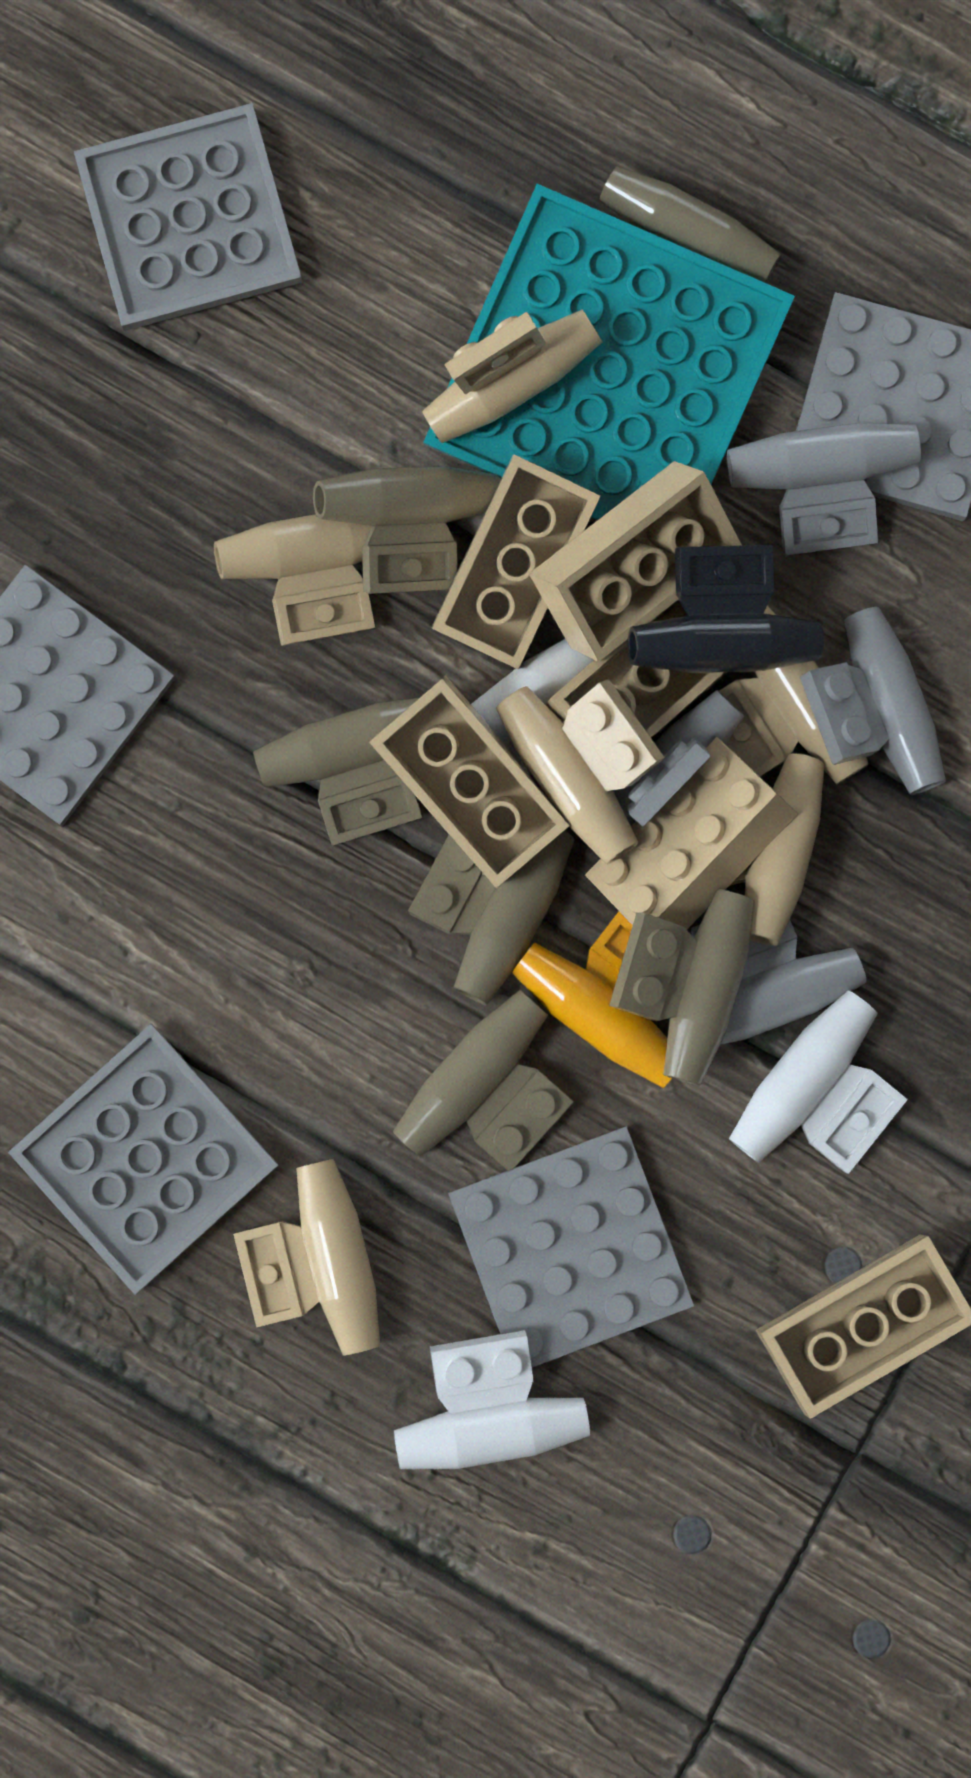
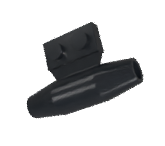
M773 545L676 547V596L686 616L632 626L628 634V655L632 665L684 673L766 671L819 660L824 649L823 628L819 621L764 613L772 594H774Z

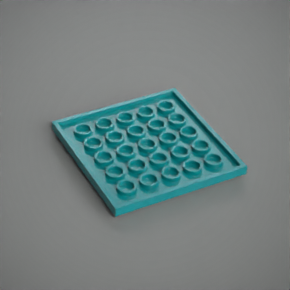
M536 184L467 344L480 342L494 333L496 326L503 320L512 316L519 317L525 312L529 314L536 327L540 328L582 309L602 340V343L561 380L498 420L444 443L440 442L430 427L423 443L430 448L480 470L497 474L501 479L511 457L515 454L600 495L590 517L596 521L674 461L703 471L712 485L795 296L556 191ZM451 378L448 387L455 382L453 378Z

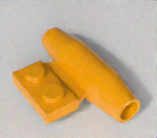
M618 911L589 949L586 969L534 943L512 971L516 978L552 1016L611 1061L665 1088L672 1079L663 1075L667 1037L650 1019L609 1006L633 925Z

